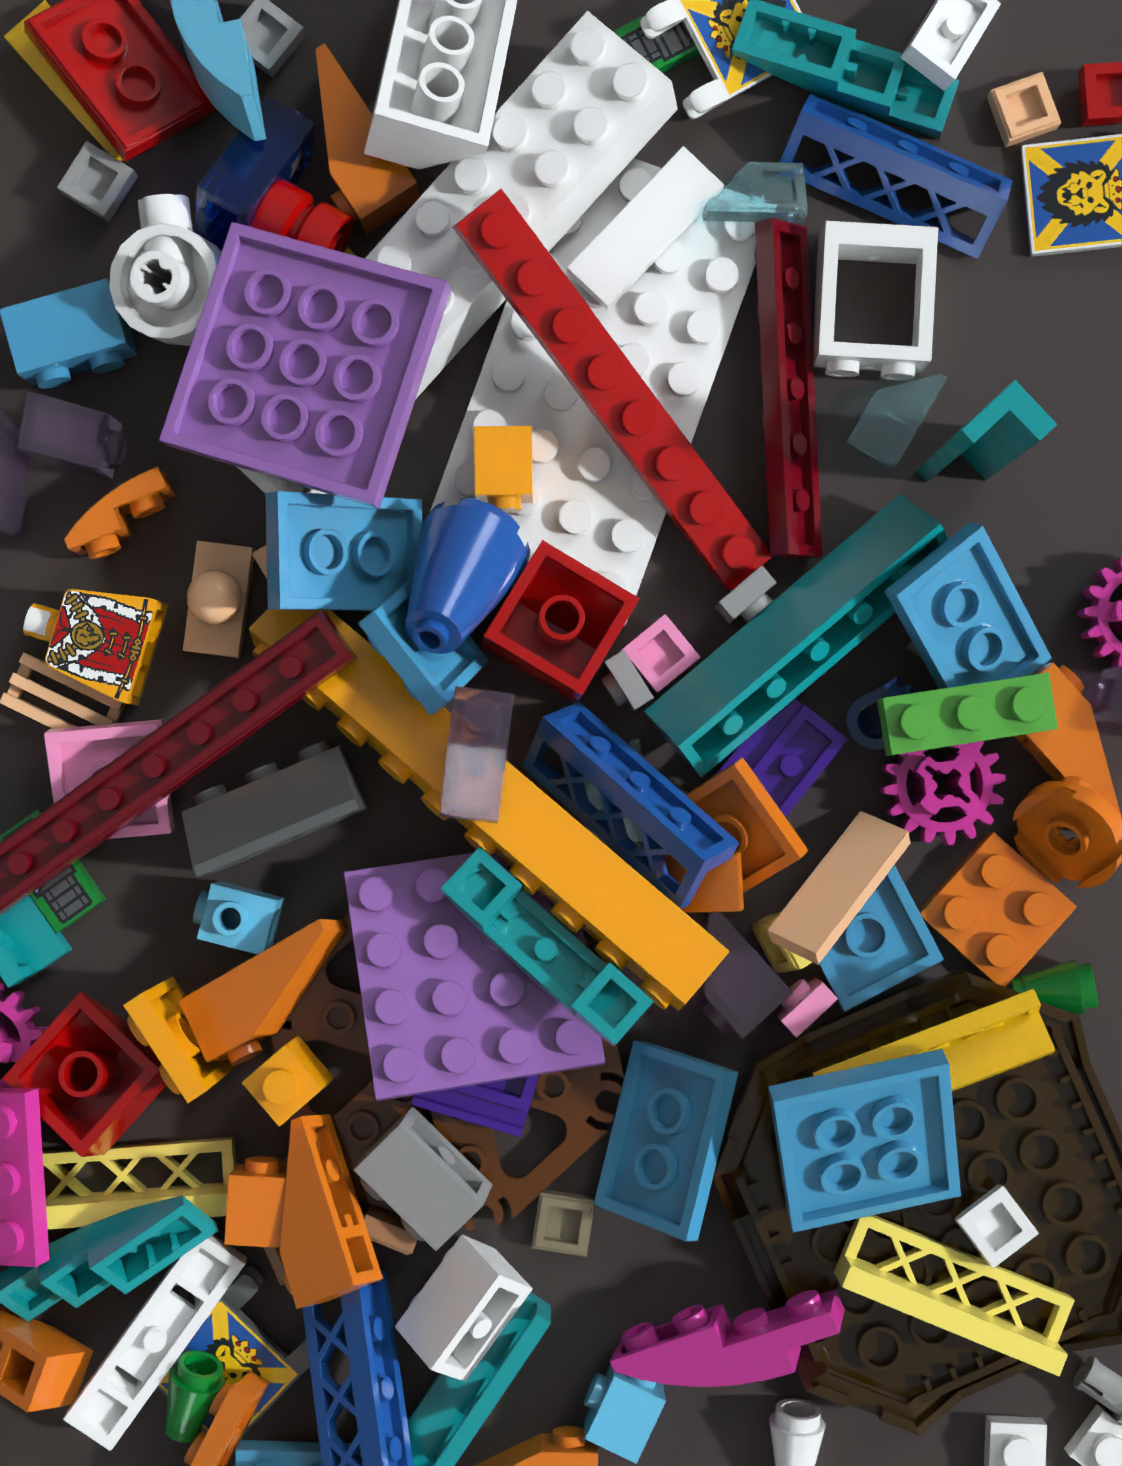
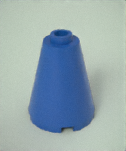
M461 498L458 505L443 507L445 502L437 504L427 515L420 529L405 628L410 639L420 649L429 653L447 654L455 651L514 587L529 562L531 552L529 544L527 542L526 546H524L517 534L520 526L513 517L493 504L474 498Z

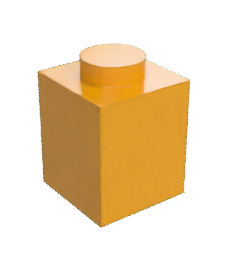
M474 426L475 498L477 500L493 504L505 513L522 511V503H533L532 426Z
M298 1035L264 1062L242 1084L280 1127L334 1079V1076Z

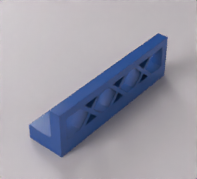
M813 92L808 96L776 169L781 173L899 225L938 227V242L977 259L1008 201L1013 181ZM803 135L825 144L832 162L813 168L793 159ZM839 151L846 153L849 156L841 158ZM863 161L877 168L882 184L867 190L860 189L852 185L846 168ZM836 172L838 178H835L829 174ZM890 173L900 178L892 180ZM913 184L928 190L933 206L918 212L910 211L902 207L896 190ZM887 194L889 201L879 196ZM941 196L950 200L943 203ZM966 206L986 216L975 238L953 230L947 213ZM938 217L940 223L931 220V218Z
M580 702L542 717L522 767L676 906L682 909L690 905L706 872L730 860L739 842ZM549 747L560 755L565 775H559L544 761ZM584 782H590L599 790L604 810H598L589 802ZM623 818H630L639 826L643 846L636 845L628 837ZM670 854L687 869L681 884L668 874L664 855Z
M380 1270L383 1277L382 1280L340 1296L342 1313L334 1327L323 1318L321 1303L302 1308L322 1466H414L386 1270ZM337 1347L348 1356L350 1373L342 1386L330 1376L328 1361ZM344 1407L357 1420L358 1433L350 1446L338 1436L336 1420Z

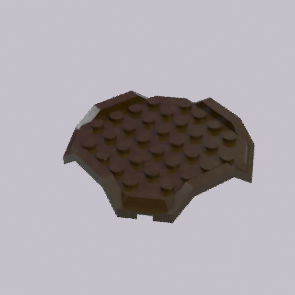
M963 970L896 990L803 1031L797 1038H791L754 1061L721 1146L713 1176V1181L770 1310L786 1306V1302L790 1298L804 1291L816 1290L818 1294H822L836 1289L845 1309L839 1334L800 1346L801 1351L796 1370L805 1391L844 1407L849 1404L877 1415L880 1421L921 1436L963 1398L1035 1366L852 1292L840 1285L834 1270L855 1219L793 1233L787 1215L768 1086L813 1077V1072L1020 994L1017 991ZM1040 1001L1039 1013L1054 1045L1055 1052L952 1091L961 1196L876 1214V1216L983 1259L954 1220V1217L996 1185H1003L1039 1234L997 1266L1068 1294L1075 1300L1058 1341V1344L1067 1353L1122 1344V1132L1090 1062L1080 1016ZM868 1228L858 1252V1258L876 1265L897 1256L889 1236ZM899 1240L904 1252L916 1248ZM928 1254L909 1262L916 1282L930 1286L950 1277L943 1259L934 1254ZM953 1263L957 1274L968 1270V1268ZM902 1266L890 1270L906 1277ZM985 1275L962 1284L969 1303L979 1308L1003 1299L996 1281ZM1006 1284L1010 1296L1021 1291ZM955 1288L943 1292L959 1299ZM1037 1297L1015 1306L1022 1325L1043 1334L1054 1304ZM1008 1310L996 1314L1012 1321Z

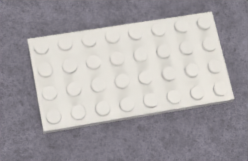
M633 158L549 253L691 444L756 264L754 256L756 247L755 222L772 218L775 208L723 190L627 291L606 310L567 273V266L662 169ZM506 301L431 510L442 502H445L443 505L445 507L458 505L461 498L476 499L474 426H532L533 503H522V511L507 513L520 526L517 534L524 546H526L527 542L531 551L529 561L541 541L544 540L636 596L666 511L509 302Z

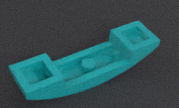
M481 847L440 888V891L516 966L558 1003L612 1046H615L653 1004L654 1001L610 962L605 964L524 892L522 884Z

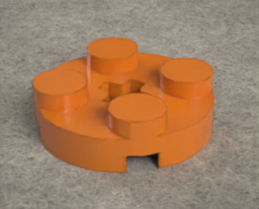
M1066 776L1061 781L1044 782L1033 788L1017 806L1013 816V821L1017 819L1016 824L1019 830L1014 836L1017 849L1022 857L1046 879L1059 883L1062 878H1066L1071 881H1080L1076 888H1091L1107 881L1122 863V819L1115 808L1099 793L1092 790L1090 784L1083 778ZM1066 827L1072 830L1079 840L1075 837L1067 840L1060 832Z

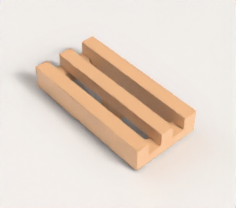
M24 652L19 660L21 665L17 673L13 672L9 680L11 685L7 693H3L0 699L1 704L52 729L78 726L20 699L23 690L95 725L117 723L127 704L117 701L46 666L45 661ZM33 670L109 706L110 709L107 715L104 716L30 680L29 678Z

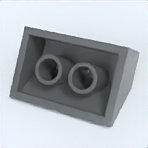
M326 740L297 752L299 763L280 771L276 762L248 772L244 775L248 783L247 785L227 792L225 785L221 784L194 795L193 799L196 806L181 813L192 867L196 877L218 873L369 809V803L346 748L337 746L331 749Z

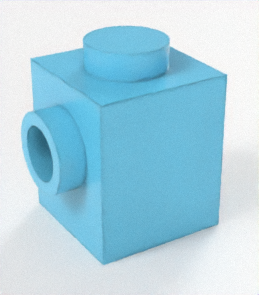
M224 881L211 883L209 892L201 891L195 906L193 923L200 924L197 939L258 955L273 946L285 897Z
M611 1364L605 1376L597 1373L589 1386L584 1400V1405L590 1408L584 1419L585 1439L637 1464L666 1402L663 1384L616 1373Z

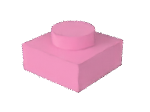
M666 614L622 649L656 694L700 658L699 654Z
M814 977L809 983L804 979H800L779 998L778 1002L783 1007L775 1015L797 1038L838 998L817 977Z

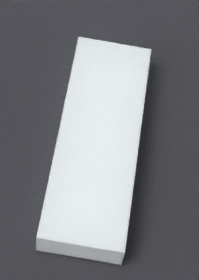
M683 146L567 266V273L608 310L723 191L724 184Z

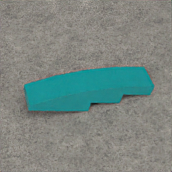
M748 1L732 47V55L782 80L884 122L940 140L960 80L955 79L943 91L900 58L903 53L855 39L856 29L764 1Z
M183 1195L128 1209L86 1225L50 1243V1260L37 1267L11 1266L1 1272L0 1303L29 1322L61 1299L78 1308L111 1284L124 1294H127L218 1232L217 1223Z

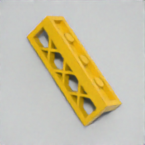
M1033 988L813 1072V1076L943 1049L949 1062L951 1089L955 1091L1053 1054L1055 1048L1040 1016L1041 1004Z

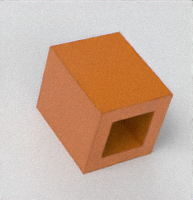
M269 1156L245 1158V1164H238L228 1175L224 1245L280 1248L287 1173L286 1166H279L280 1159Z

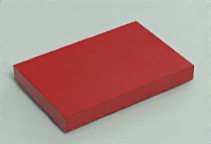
M63 0L24 21L25 34L124 162L216 111V108L200 88L190 65L139 0Z

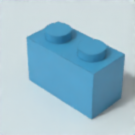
M108 278L0 309L1 319L19 376L32 386L38 384L39 388H54L70 382L71 374L89 369L93 373L114 371L125 365L124 359L138 355L131 328L115 308L109 289L110 280Z

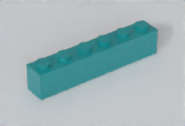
M900 493L644 712L665 740L702 778L896 612L884 591L948 540L941 523Z

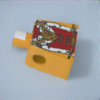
M67 589L60 610L33 603L26 614L23 632L26 636L50 642L45 657L46 666L117 701L139 706L169 605L147 597Z

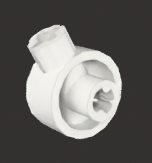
M174 194L146 196L138 200L141 229L137 230L120 245L111 264L109 283L111 296L116 310L131 328L166 344L189 346L191 345L221 251L216 245L193 232L190 203L187 196Z

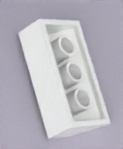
M398 0L364 154L415 169H423L486 153L517 0Z

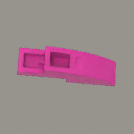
M836 1289L822 1294H818L816 1290L801 1292L790 1298L784 1307L765 1312L764 1308L751 1309L736 1317L733 1324H731L723 1304L704 1309L703 1305H693L675 1314L670 1322L653 1327L651 1322H644L626 1330L621 1335L610 1363L616 1373L644 1381L676 1386H734L765 1381L795 1373L801 1351L800 1346L839 1334L845 1309Z

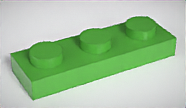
M1049 672L877 699L886 756L1058 729Z

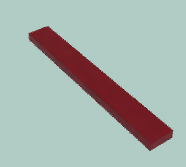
M320 610L3 840L0 843V916L357 659L356 655L327 612Z

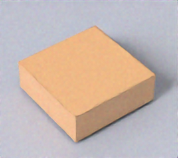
M1043 72L992 89L987 95V100L1005 148L1057 130L1061 124Z

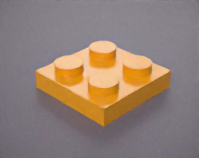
M172 976L142 992L123 1006L130 1015L127 1018V1023L134 1037L142 1045H150L161 1062L159 1071L167 1087L177 1095L181 1093L186 1102L189 1103L209 1090L234 1068L229 1060L206 1062L179 1003V1000L186 997V995Z

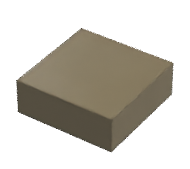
M547 1189L541 1192L538 1198L531 1248L587 1257L595 1197Z

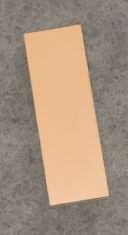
M860 811L767 931L770 942L819 965L910 845L909 831Z

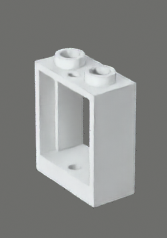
M840 221L825 222L818 236L813 327L814 367L826 368L825 374L833 377L858 376L859 370L881 371V378L898 381L915 378V373L923 372L932 360L938 227ZM838 260L916 264L912 346L834 342Z

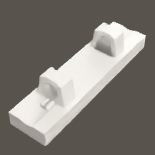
M212 1235L175 1260L68 1408L63 1420L111 1451L246 1264L247 1257L232 1246L224 1245L222 1240ZM180 1285L192 1293L195 1297V1305L179 1296L172 1289Z

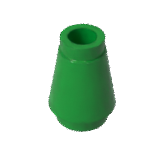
M1075 959L1024 975L1022 978L1011 980L1012 990L1023 993L1034 988L1040 1001L1075 1015H1084V1009L1098 1007L1096 985L1090 963L1076 964Z
M187 1351L170 1368L165 1433L170 1439L181 1443H189L198 1436L209 1415V1409L213 1400L225 1385V1376L222 1373L223 1364L216 1356L204 1351Z

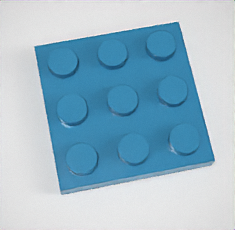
M943 1049L768 1086L787 1215L793 1233L961 1196L950 1067Z

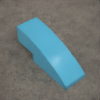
M170 0L189 64L200 88L213 106L234 127L254 141L266 139L254 61L241 19L224 22L217 0Z

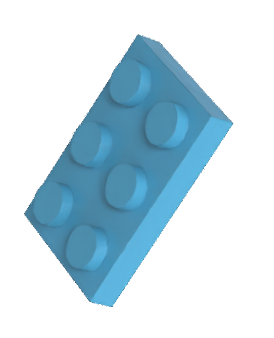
M286 491L265 493L268 610L373 611L413 577L422 526V499L383 497L380 509L330 494Z
M969 522L884 591L939 689L1032 675L1052 658L982 525Z
M633 1040L622 1092L593 1205L683 1241H698L739 1072L647 1041Z

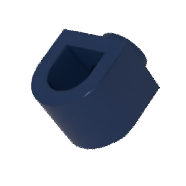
M897 675L866 692L852 703L847 713V727L852 738L865 748L872 750L884 749L877 699L918 693L919 691L912 684L904 686Z

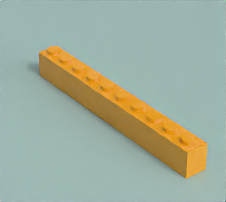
M267 609L249 628L253 644L256 647L252 651L255 657L318 611ZM326 611L357 659L302 699L317 711L325 706L340 719L336 723L337 728L355 745L362 747L367 742L381 754L382 757L378 760L379 764L395 780L404 784L407 779H410L425 792L421 800L438 817L446 821L452 816L468 829L464 837L476 850L481 847L490 856L493 853L497 854L511 867L508 872L522 884V889L525 892L534 895L538 890L555 905L551 909L552 914L564 926L574 933H577L582 928L599 942L594 949L607 963L610 962L619 971L625 966L643 980L639 985V989L650 997L656 1005L666 1009L670 1004L679 1011L730 951L445 707H442L430 716L423 705L407 692L403 680L386 658L377 653L369 642L335 613Z

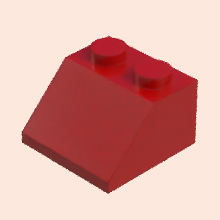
M542 540L484 634L481 647L572 702L577 703L640 598Z
M84 992L78 993L2 1078L11 1088H38L40 1117L81 1157L105 1155L166 1087L159 1071L161 1062L150 1045H142L134 1037L126 1021Z

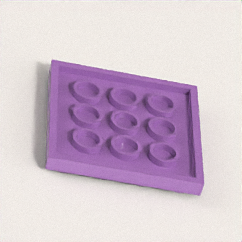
M231 222L159 441L176 449L380 509L452 288L445 280Z
M473 853L344 872L376 1101L585 1068L605 1063L601 1037L516 966L440 891V888ZM495 853L491 855L496 862L509 871L511 867ZM538 890L534 895L528 894L562 924L552 914L551 909L555 905ZM564 926L585 945L582 928L577 933H574Z

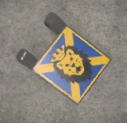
M248 1265L231 1283L180 1354L181 1356L187 1351L198 1350L216 1356L223 1364L222 1373L225 1376V1384L229 1382L234 1385L250 1371L255 1372L270 1382L245 1433L310 1368L306 1334L287 1355L240 1310L258 1291L259 1286L265 1279L264 1275L253 1265ZM169 1371L157 1386L167 1398ZM210 1413L201 1428L206 1433L215 1418Z

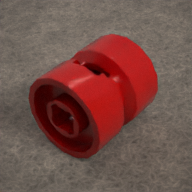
M281 179L272 185L256 211L251 227L344 253L352 236L354 219L353 216L327 202L313 206V197L310 193Z

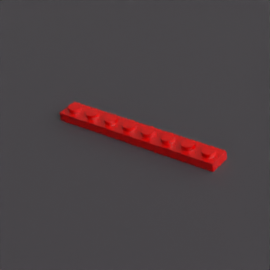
M502 188L456 223L452 228L725 590L732 591L772 557L767 546Z

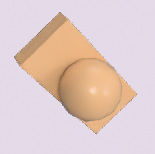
M197 541L192 582L187 591L188 613L183 651L241 659L254 563L252 555L255 552L254 548Z

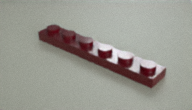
M772 217L755 222L756 247L754 251L758 282L757 314L760 324V370L762 374L764 408L762 422L765 430V480L768 492L771 557L812 559L823 557L807 227Z

